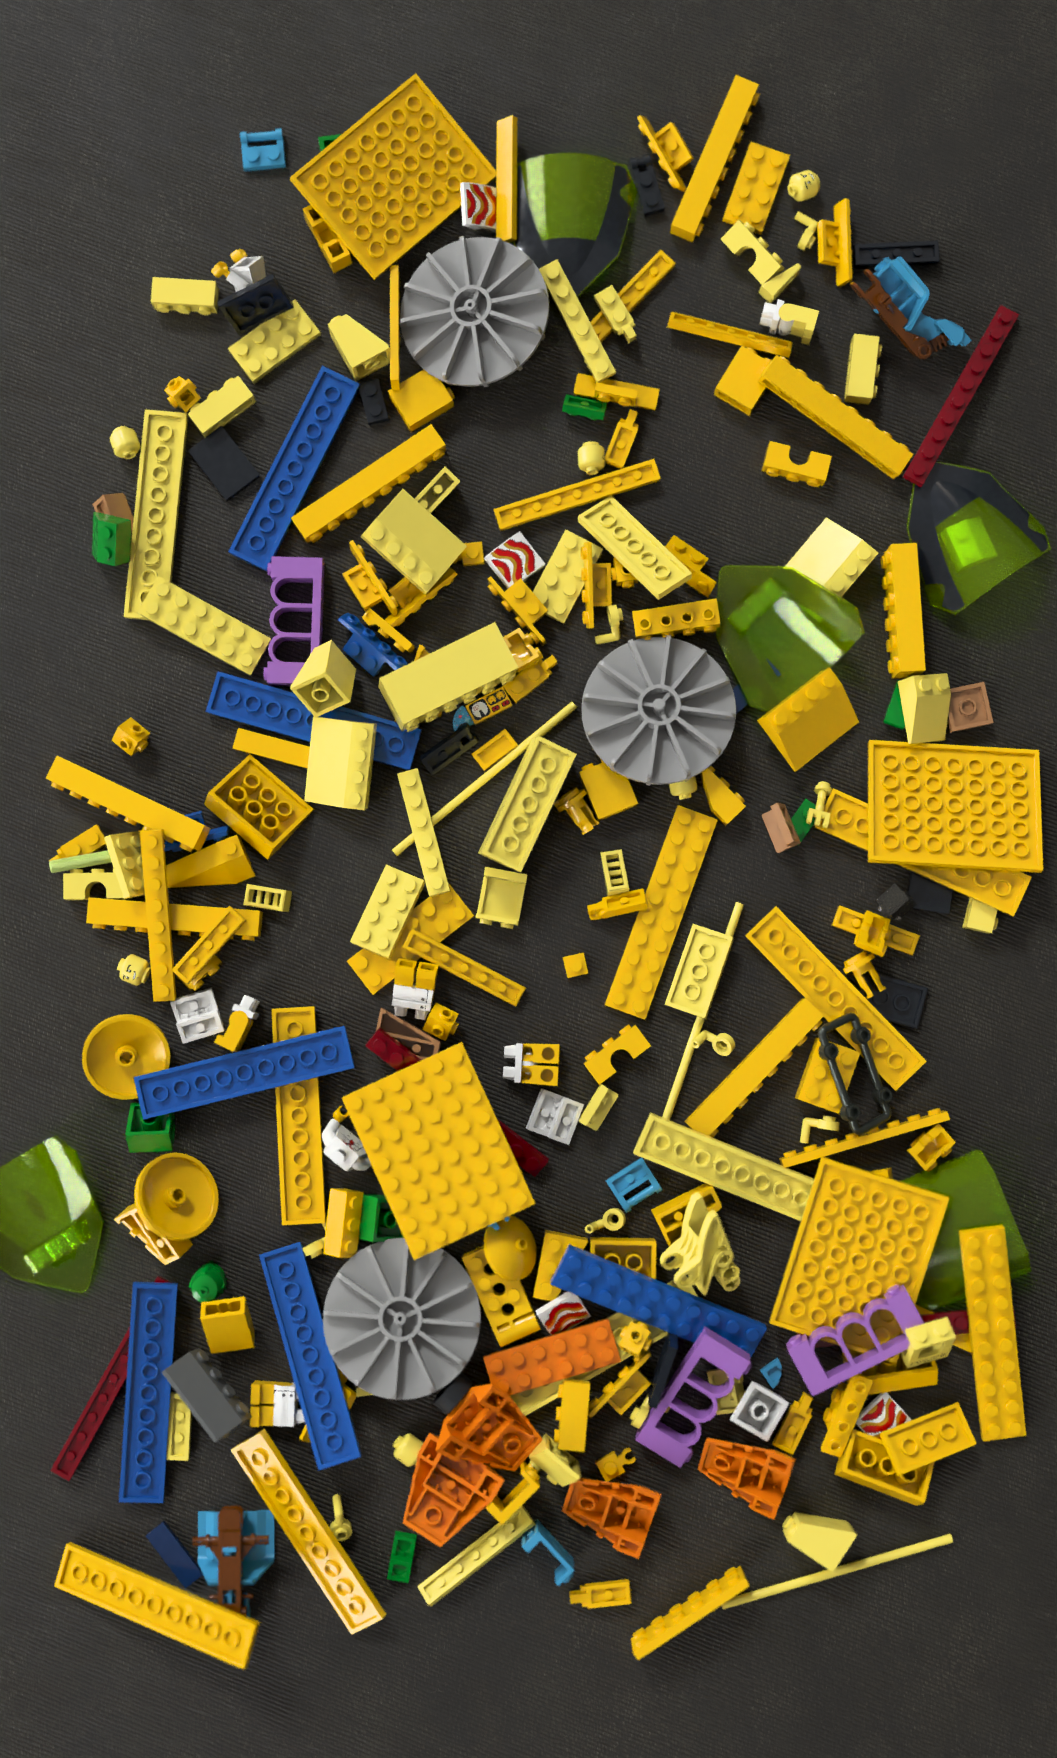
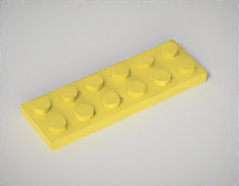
M609 496L578 516V522L658 600L692 579V572L612 496Z
M160 576L157 577L137 612L144 618L249 676L252 675L271 641V638Z

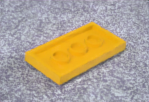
M750 142L722 221L732 225L738 220L743 223L747 221L755 229L754 232L761 235L790 155Z
M958 1402L879 1433L897 1476L977 1444Z

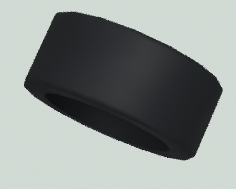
M460 1372L440 1390L433 1404L444 1414H448L468 1392L472 1381Z

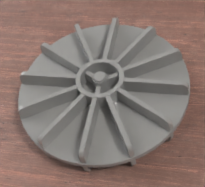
M460 236L459 241L440 248L432 255L428 252L426 254L427 259L417 268L409 283H405L399 323L404 342L410 354L420 367L430 375L446 382L448 385H483L484 387H489L490 383L499 381L516 370L521 371L523 369L522 365L528 361L540 342L544 340L549 317V296L544 278L538 267L519 248L503 241L499 237H496V239L486 237L466 239L464 236Z
M667 635L665 638L651 637L650 640L642 638L633 641L631 639L628 640V643L613 650L603 660H600L587 681L582 698L581 711L584 731L588 742L597 756L613 772H617L628 779L646 783L648 786L651 784L662 785L681 781L686 782L705 771L721 756L727 747L736 720L734 692L729 677L726 676L720 665L707 654L704 648L701 650L688 642L671 638V635Z
M405 1238L388 1239L384 1242L374 1243L352 1256L332 1281L323 1310V1327L326 1343L334 1362L341 1372L364 1391L394 1400L423 1397L436 1392L450 1383L463 1370L471 1358L477 1344L481 1325L478 1295L471 1278L463 1266L441 1248L414 1260Z

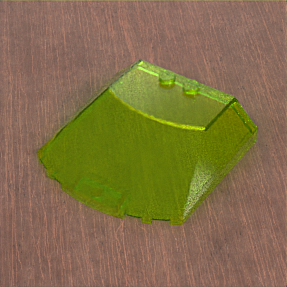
M977 1149L940 1164L929 1172L923 1171L901 1180V1182L949 1197L916 1300L919 1305L932 1311L966 1298L959 1238L960 1230L1003 1225L1005 1227L1010 1280L1031 1272L1027 1249L995 1172L981 1150Z

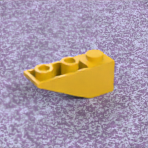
M710 766L700 773V777L711 812L726 826L746 807L743 804L745 800L737 792L734 794L729 789V783L723 777L719 779L713 773L715 769Z

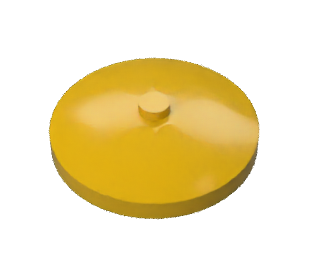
M122 1014L107 1018L94 1027L84 1043L82 1052L83 1070L93 1087L104 1095L121 1100L138 1098L134 1077L169 1069L170 1048L167 1038L156 1024L144 1017Z
M168 1153L149 1162L140 1172L135 1185L136 1208L144 1224L158 1236L175 1241L187 1240L206 1230L215 1218L219 1202L217 1185L210 1171L196 1158L183 1153Z

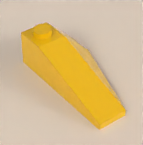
M238 835L201 849L200 852L197 851L166 865L168 888L237 884L256 876L242 839Z

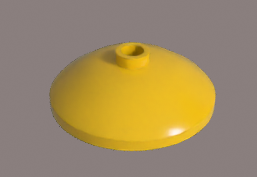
M510 1215V1220L507 1222L504 1219L497 1221V1224L500 1226L497 1231L492 1226L487 1227L484 1236V1251L490 1267L498 1276L508 1281H518L527 1277L533 1270L537 1250L535 1239L528 1226L519 1218Z

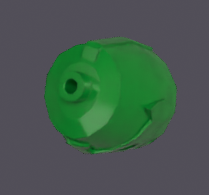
M208 1261V1263L202 1265L192 1276L189 1283L193 1297L201 1303L215 1301L222 1295L227 1286L225 1272L213 1261Z

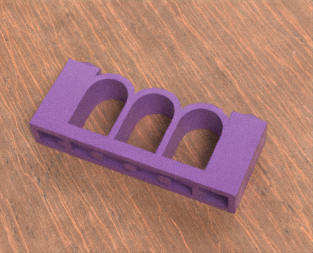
M272 556L271 563H268V576H271L273 580L270 589L271 597L277 605L272 610L269 618L270 626L276 634L268 647L269 656L273 662L268 661L267 667H264V680H267L269 686L291 687L305 662L279 661L276 658L275 651L280 643L283 641H311V653L314 648L322 645L325 569L323 558ZM285 583H313L312 604L281 602L277 596L278 590ZM284 612H312L311 633L282 632L277 629V619Z
M904 1284L890 1287L887 1293L884 1294L886 1299L878 1298L871 1300L866 1304L863 1315L855 1312L844 1314L838 1319L835 1329L829 1326H822L816 1328L809 1336V1339L806 1334L802 1336L798 1334L789 1339V1342L786 1343L787 1350L812 1396L908 1349L910 1342L905 1329L925 1323ZM878 1309H887L895 1315L904 1333L880 1344L869 1323L870 1316ZM850 1323L862 1324L867 1329L876 1347L853 1358L842 1338L844 1327ZM832 1337L840 1344L848 1361L826 1372L814 1350V1346L820 1338Z
M704 1327L664 1388L657 1409L652 1407L641 1427L637 1429L635 1440L681 1468L684 1461L687 1463L693 1455L692 1445L701 1436V1423L711 1420L716 1415L718 1410L717 1398H722L732 1391L734 1377L739 1380L742 1374L746 1375L752 1365L750 1363V1354L709 1328ZM700 1357L726 1372L729 1378L724 1384L712 1385L691 1371ZM686 1382L706 1394L712 1400V1404L704 1410H698L681 1401L675 1395L683 1383ZM669 1406L690 1419L696 1428L691 1433L681 1434L659 1420Z

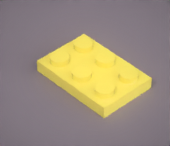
M139 831L112 834L104 837L123 898L145 895Z

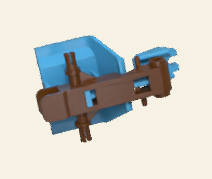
M885 257L874 268L876 271L874 274L869 269H865L863 271L864 274L872 282V286L865 293L855 282L850 284L857 295L865 299L873 311L877 313L915 358L927 359L932 352L938 351L937 348L942 349V346H947V342L950 346L953 344L958 346L960 344L965 347L972 341L965 333V330L954 322L947 319L934 320L921 312L929 298V289L902 257H897L895 260Z
M239 1505L224 1506L220 1512L198 1511V1537L193 1536L192 1540L193 1546H198L197 1563L208 1586H218V1595H210L209 1599H218L219 1606L250 1618L249 1599H252L253 1595L242 1593V1585H254L274 1562L275 1517L270 1510L243 1511V1508Z

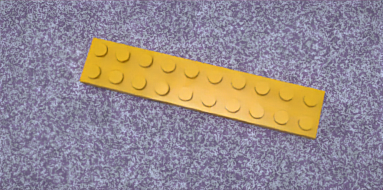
M833 788L824 806V812L830 813L828 827H822L823 820L821 819L819 826H815V828L868 851V803ZM897 864L1012 917L1015 915L1032 878L1020 871Z
M677 805L645 893L648 909L640 910L637 914L606 999V1006L644 1020L646 1019L718 819Z
M777 906L745 935L776 969L824 1015L828 1022L850 1012L858 1016L861 1026L866 1027L871 1033L870 1040L867 1043L878 1074L895 1091L927 1062ZM851 1021L836 1028L837 1032L856 1051L860 1052V1055L863 1057L859 1044H855L851 1039V1031L853 1029Z
M315 1006L271 1009L273 1043L317 1033ZM319 1077L275 1087L282 1225L326 1223Z
M1003 1225L960 1230V1248L981 1439L984 1442L1026 1436L1005 1227Z
M261 1430L231 1449L351 1635L383 1619L386 1615L385 1611L266 1430Z
M72 1542L66 1544L54 1587L244 1669L248 1666L259 1622Z

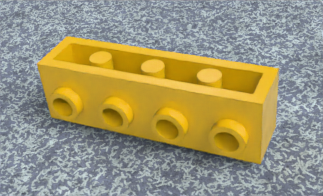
M717 598L632 611L636 640L642 638L650 640L651 637L661 636L665 638L667 635H671V638L675 637L674 634L683 633V636H690L696 634L695 631L704 630L705 633L716 631V628L720 627Z

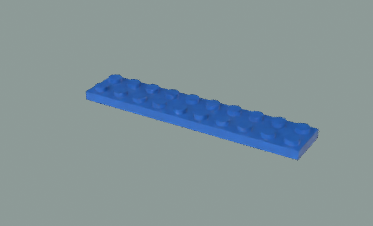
M324 366L321 367L228 551L229 554L267 572L268 563H271L272 556L276 555L293 522L291 517L297 514L359 391V383Z
M217 672L206 713L303 741H311L313 714L294 693ZM341 706L319 716L377 724L373 761L404 770H411L422 729L416 728L410 732H407V730L401 732L397 722Z
M341 1026L134 1077V1082L144 1120L355 1068L346 1027Z
M297 1242L260 1254L259 1257L318 1470L359 1458L362 1454L337 1365L326 1343L323 1316L308 1262L302 1249L303 1245L302 1242Z
M570 1244L550 1280L551 1285L666 1332L676 1334L695 1343L704 1327H707L749 1353L750 1359L767 1329L766 1324Z
M133 1282L119 1502L163 1503L171 1384L162 1372L173 1363L178 1283Z

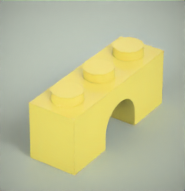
M738 220L721 240L737 256L746 249H754L756 261L749 271L763 285L785 269L781 265L783 260L775 252L771 254L767 250L769 247L768 243L762 237L758 239L753 234L755 229L747 221L743 223Z
M82 869L70 870V873H63V899L88 900L92 886L97 883H102L105 886L107 899L124 898L114 869L112 873H104V869H91V873H83Z

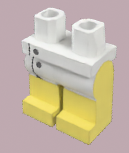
M779 299L777 305L765 302L760 325L770 327L769 333L775 334L777 331L780 335L791 334L802 337L801 343L809 345L819 311L794 304H784V301Z

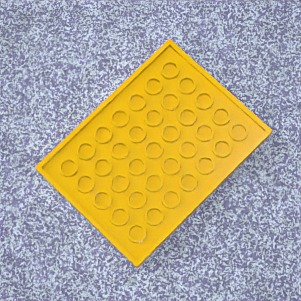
M415 73L290 177V181L375 280L461 207L460 183L468 182L487 185L497 177V171Z
M869 740L868 862L1041 873L1043 871L1039 750L930 743L908 744V742Z
M462 1042L342 1097L414 1260L535 1204Z
M821 1157L769 1323L806 1334L807 1336H810L818 1327L829 1326L835 1329L836 1323L841 1316L850 1312L863 1315L866 1304L874 1299H886L884 1294L894 1285L901 1286L904 1284L915 1305L949 1197ZM878 1309L870 1316L869 1323L880 1344L904 1333L891 1311ZM850 1323L844 1327L842 1338L848 1349L865 1353L876 1347L867 1329L862 1324ZM832 1337L820 1338V1340L840 1346L837 1340ZM899 1353L886 1359V1361L896 1364Z

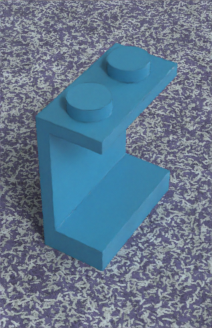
M537 1519L534 1522L536 1525L522 1535V1547L528 1553L541 1541L561 1562L555 1569V1583L558 1586L562 1582L567 1583L574 1575L573 1557Z

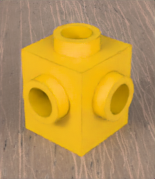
M180 376L171 380L168 383V387L164 390L169 396L167 398L168 402L174 408L180 407L185 412L201 398L195 391L197 387L189 379L185 381Z
M614 557V568H611L612 581L616 580V585L622 586V588L634 587L638 580Z
M130 717L118 726L112 741L132 756L138 751L142 752L147 747V739L150 732Z
M435 1003L422 1030L446 1041L449 1034L454 1035L459 1023L455 1022L459 1014Z
M631 1321L629 1326L625 1325L620 1334V1338H622L619 1343L620 1349L640 1359L644 1350L648 1351L653 1342L649 1327L639 1321L637 1324Z

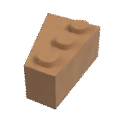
M380 1009L376 1031L380 1027L421 1060L439 1053L441 1041L386 1009Z

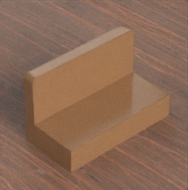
M124 493L104 494L93 503L96 512L131 520L132 534L134 517Z
M776 803L770 806L772 810L762 814V818L776 852L781 853L800 844L801 842L785 804Z

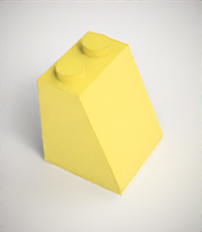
M347 314L336 316L330 321L328 327L331 338L355 381L390 364V348L388 344Z
M330 640L313 649L290 689L316 718L351 701L356 668L336 644Z
M794 1512L783 1523V1532L787 1541L831 1572H834L857 1536L851 1524L845 1520Z

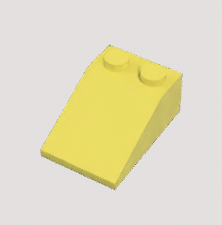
M948 674L916 675L898 681L908 744L944 741L951 698Z
M545 1433L542 1437L543 1440L529 1455L530 1464L538 1471L542 1469L546 1472V1477L554 1485L558 1483L564 1487L578 1481L581 1477L579 1461L566 1450H558L557 1443H554V1440Z

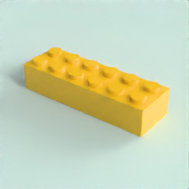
M917 543L891 544L883 554L884 556H881V568L885 570V577L882 578V588L886 590V598H884L883 605L884 610H887L888 618L885 619V630L889 631L886 649L887 652H890L891 659L888 661V672L892 674V679L921 675L926 670Z

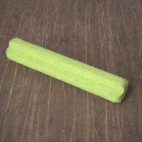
M108 850L51 860L49 861L51 873L112 863Z

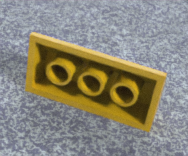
M849 1349L853 1358L863 1354ZM842 1350L843 1362L845 1363L848 1359ZM899 1353L896 1364L884 1360L858 1374L872 1379L873 1383L868 1395L937 1385L938 1367L934 1360L906 1368L901 1353Z
M853 1429L844 1452L838 1459L834 1475L917 1506L925 1503L935 1461L897 1476L883 1441Z

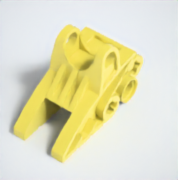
M699 1192L692 1194L686 1208L681 1237L661 1255L660 1263L666 1270L680 1267V1270L674 1277L675 1283L680 1288H689L696 1285L701 1293L706 1295L711 1279L714 1276L724 1290L733 1291L740 1285L739 1268L733 1262V1252L718 1215L714 1210L708 1212L702 1196ZM675 1256L674 1260H672L670 1263H666V1260L669 1257ZM686 1274L689 1276L687 1280L680 1282L683 1276Z

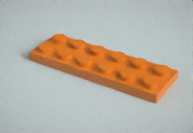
M608 1318L483 1356L491 1384L505 1391L509 1396L621 1362Z

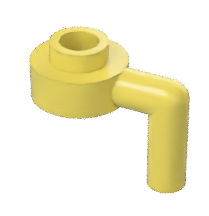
M798 211L794 219L808 226V228L803 233L797 248L805 251L806 248L811 249L816 239L813 235L817 230V221Z
M616 605L607 606L611 633L595 636L596 645L620 639L619 625L620 621H623L621 608L617 609Z
M703 1030L691 1043L694 1048H698L705 1040H708L712 1043L715 1052L721 1056L729 1055L735 1048V1041L730 1035L720 1033L716 1036L707 1030Z
M823 1115V1119L805 1117L802 1123L800 1142L808 1144L811 1127L839 1131L840 1122H836V1117Z
M611 1208L604 1213L603 1219L588 1224L585 1227V1231L592 1233L604 1227L611 1231H616L624 1226L626 1221L625 1214L618 1208ZM613 1215L618 1216L619 1220L617 1223L612 1220Z
M321 1223L326 1232V1223ZM325 1237L303 1247L305 1256L310 1255L311 1258L322 1254Z
M649 1394L645 1397L640 1408L635 1407L629 1417L632 1420L631 1425L637 1429L641 1427L649 1413ZM668 1406L667 1409L665 1410V1413H668V1411H669V1409H670L669 1406Z
M336 1494L332 1497L335 1520L330 1524L329 1528L338 1541H344L352 1535L351 1522L344 1518L341 1496Z

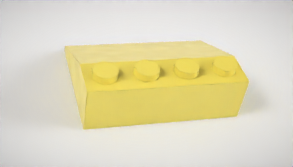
M404 489L398 493L361 535L364 541L424 594L433 587L467 547Z
M826 518L783 569L795 570L838 596L840 600L878 555V552L863 539ZM796 601L818 621L821 622L825 618L811 608Z
M313 716L304 801L341 808L368 809L377 724L324 717L315 718Z

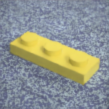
M177 1392L170 1393L166 1460L188 1461L190 1459L192 1412Z

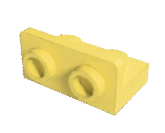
M600 1084L578 1121L597 1131L616 1101L618 1094Z
M720 1368L707 1371L709 1383L712 1385L724 1384L729 1378L728 1374ZM743 1374L739 1380L734 1377V1386L728 1395L717 1398L718 1410L716 1415L730 1414L736 1410L746 1392L742 1383Z

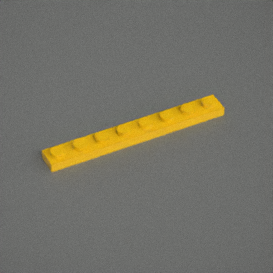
M651 459L494 509V514L499 529L502 531L658 482L661 478L655 460Z
M163 829L141 830L140 841L153 1002L175 1001L177 998L175 973L172 971L174 960Z
M940 1108L927 1111L928 1115L920 1117V1114H915L907 1117L908 1121L902 1123L899 1120L886 1123L887 1127L879 1129L877 1126L862 1135L850 1133L845 1135L846 1139L840 1141L837 1138L824 1141L825 1145L823 1146L809 1145L804 1147L805 1151L796 1153V1150L783 1153L784 1157L779 1158L780 1164L787 1168L950 1120L948 1111H941Z

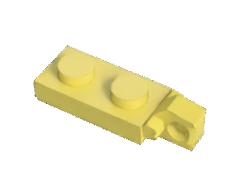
M611 285L594 295V300L613 331L619 336L623 334L628 343L636 340L637 335L633 330V327H635L634 320L614 287Z

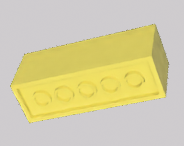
M494 622L381 677L378 687L401 732L405 730L410 732L418 728V724L425 720L427 723L435 720L440 712L445 711V713H449L457 708L456 705L459 703H470L476 699V695L480 693L486 695L495 690L494 687L501 683L503 686L507 682L513 681V677L516 676L515 674L519 667Z
M538 735L531 739L478 854L516 872L522 871L576 757L575 753Z

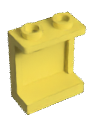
M485 867L476 918L480 919L479 923L492 925L494 921L501 923L500 927L513 929L514 925L518 926L527 874Z

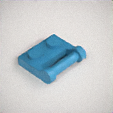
M282 128L270 132L248 134L246 131L240 132L244 171L286 168ZM277 141V145L249 147L248 142Z
M642 1157L605 1180L626 1213L653 1193L662 1191V1188ZM645 1181H650V1186L625 1200L623 1195Z

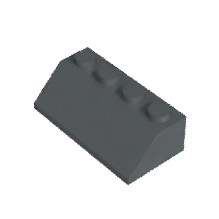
M200 1348L188 1352L162 1372L214 1443L234 1434L252 1417L248 1407L235 1395V1390L225 1382L220 1370L213 1366L209 1361L207 1353Z

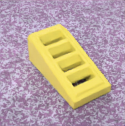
M797 263L764 283L760 287L759 294L769 303H772L799 274L801 265Z
M622 849L601 852L607 895L611 896L629 892ZM615 858L619 859V861L607 863V860ZM620 867L619 870H608L609 868ZM621 876L619 879L610 880V877Z
M247 884L244 905L289 912L292 891ZM254 890H258L256 903L253 902ZM263 891H266L264 904H261ZM274 893L273 905H270L271 896Z

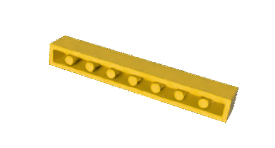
M738 75L735 76L673 219L670 229L671 234L690 242L694 241L695 236H700L704 226L701 223L703 217L708 218L712 205H709L712 198L716 199L720 187L717 185L719 180H724L728 168L725 166L728 161L732 162L736 149H733L736 142L740 143L744 131L741 129L743 124L747 125L752 115V112L749 110L752 105L756 106L760 94L757 93L759 84Z
M776 355L758 379V382L892 479L901 474L913 456L906 445L898 444L888 432L876 428L873 421L867 418L864 419L855 408L842 403L840 397L824 390L825 388L821 383L813 382L803 370L795 369L791 366L789 360L785 357Z
M430 424L291 517L294 525L307 544L311 541L312 543L318 541L324 532L336 529L340 525L339 522L345 518L350 519L355 516L358 509L363 506H370L375 502L376 497L388 494L394 485L406 482L410 478L409 475L415 471L420 472L427 467V463L433 459L436 461L443 457L446 451V444L432 424Z
M56 756L46 776V779L52 781V787L61 791L67 788L71 790L69 795L80 800L82 796L88 798L87 803L94 807L100 808L101 805L107 807V813L116 817L121 814L125 816L124 821L134 826L138 822L144 825L143 830L163 829L164 840L172 844L176 840L181 843V848L192 852L193 849L200 852L211 828L59 756Z
M88 898L86 923L93 924L92 928L105 929L106 925L114 926V930L127 931V927H135V932L148 933L146 903L141 901ZM169 904L171 930L178 931V935L191 936V932H199V937H202L227 908ZM234 909L246 919L245 923L234 935L242 936V940L255 941V937H261L263 912Z
M802 998L684 1122L693 1130L713 1138L719 1131L717 1127L722 1122L726 1124L734 1116L732 1112L737 1107L740 1109L747 1103L748 1099L746 1097L752 1091L756 1093L763 1086L761 1081L766 1076L770 1078L778 1070L776 1066L781 1060L783 1062L787 1061L793 1054L791 1050L796 1045L800 1047L807 1040L806 1034L811 1029L815 1031L823 1023L821 1019L824 1015L806 998Z

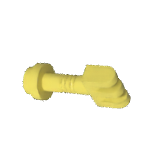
M818 782V785L815 786L814 792L818 795L815 809L809 808L806 818L807 824H811L812 817H814L815 826H819L822 819V827H828L830 813L824 812L826 796H829L832 791L828 782Z

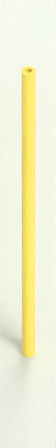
M570 702L431 817L433 826L527 750L533 737L537 735L540 737L544 736L577 708L576 705ZM413 833L392 849L397 856L415 842Z
M735 903L725 935L733 937L744 904ZM696 1017L662 1116L665 1119H671L695 1049L691 1043L700 1034L704 1018Z
M947 1534L837 1566L834 1572L827 1569L741 1594L723 1603L722 1608L727 1609L953 1543L951 1534Z

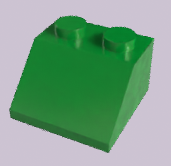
M93 512L92 554L96 561L111 566L130 562L131 520Z
M131 1103L125 1134L129 1153L173 1151L175 1113L172 1112L143 1120L140 1104Z
M363 1194L359 1239L371 1242H384L388 1239L404 1238L386 1196Z

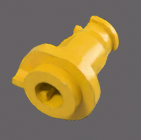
M575 787L553 804L559 812L566 810L575 825L581 829V834L584 835L594 829L593 826L598 825L600 822L596 821L592 810L583 799L587 794L584 788L578 790Z
M865 950L844 961L845 968L843 970L845 974L852 971L858 984L866 992L868 999L874 995L862 974L868 971L880 992L885 990L886 987L882 985L880 977L871 963L875 955L873 953L867 954Z

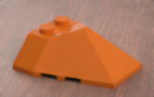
M493 1384L472 1387L444 1419L436 1451L453 1461L459 1462L462 1459L471 1461L472 1464L476 1465L485 1463L493 1468L516 1471L543 1439L509 1394Z
M429 1433L417 1455L403 1524L441 1547L494 1500L505 1479L485 1463L476 1465L468 1460L460 1459L459 1462L453 1461L438 1453L436 1445L439 1436Z
M707 1438L698 1470L719 1486L724 1484L732 1490L731 1494L734 1497L738 1498L740 1496L749 1503L748 1507L753 1511L774 1520L785 1494L796 1459L777 1450Z
M579 1478L578 1481L570 1484L562 1512L582 1526L588 1525L596 1531V1536L599 1538L605 1537L613 1543V1548L617 1551L639 1559L661 1494L641 1486Z

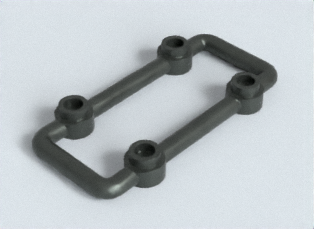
M850 1012L820 1027L818 1038L821 1045L818 1053L821 1059L827 1060L841 1099V1118L849 1122L853 1133L862 1135L890 1119L892 1112L889 1101L892 1099V1093L887 1087H883L867 1043L871 1037L870 1031L866 1027L861 1026L860 1020L855 1013ZM850 1021L853 1026L851 1039L860 1046L875 1088L872 1092V1099L876 1104L881 1105L883 1114L859 1126L857 1118L860 1116V1109L855 1104H851L835 1060L839 1053L838 1047L833 1043H829L827 1037L828 1032Z

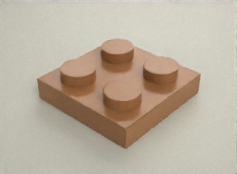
M984 682L950 689L951 698L948 713L950 733L994 723Z

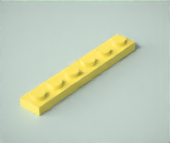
M556 259L539 268L546 287L595 381L600 383L615 375L616 371L558 260Z
M416 768L397 773L429 897L451 892L419 770Z
M521 1505L503 1525L500 1523L496 1524L417 1586L429 1606L437 1603L536 1525L525 1507Z

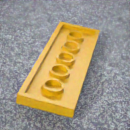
M450 884L451 892L428 897L413 909L390 959L363 948L347 960L348 964L372 995L395 978V965L398 958L418 961L421 958L402 948L412 928L441 943L474 917Z
M741 1566L730 1568L724 1573V1577L718 1581L717 1579L712 1580L706 1585V1589L700 1593L698 1591L692 1593L688 1597V1601L682 1605L680 1603L674 1605L669 1610L670 1613L664 1617H656L646 1629H638L631 1638L633 1653L637 1660L748 1588L750 1585Z

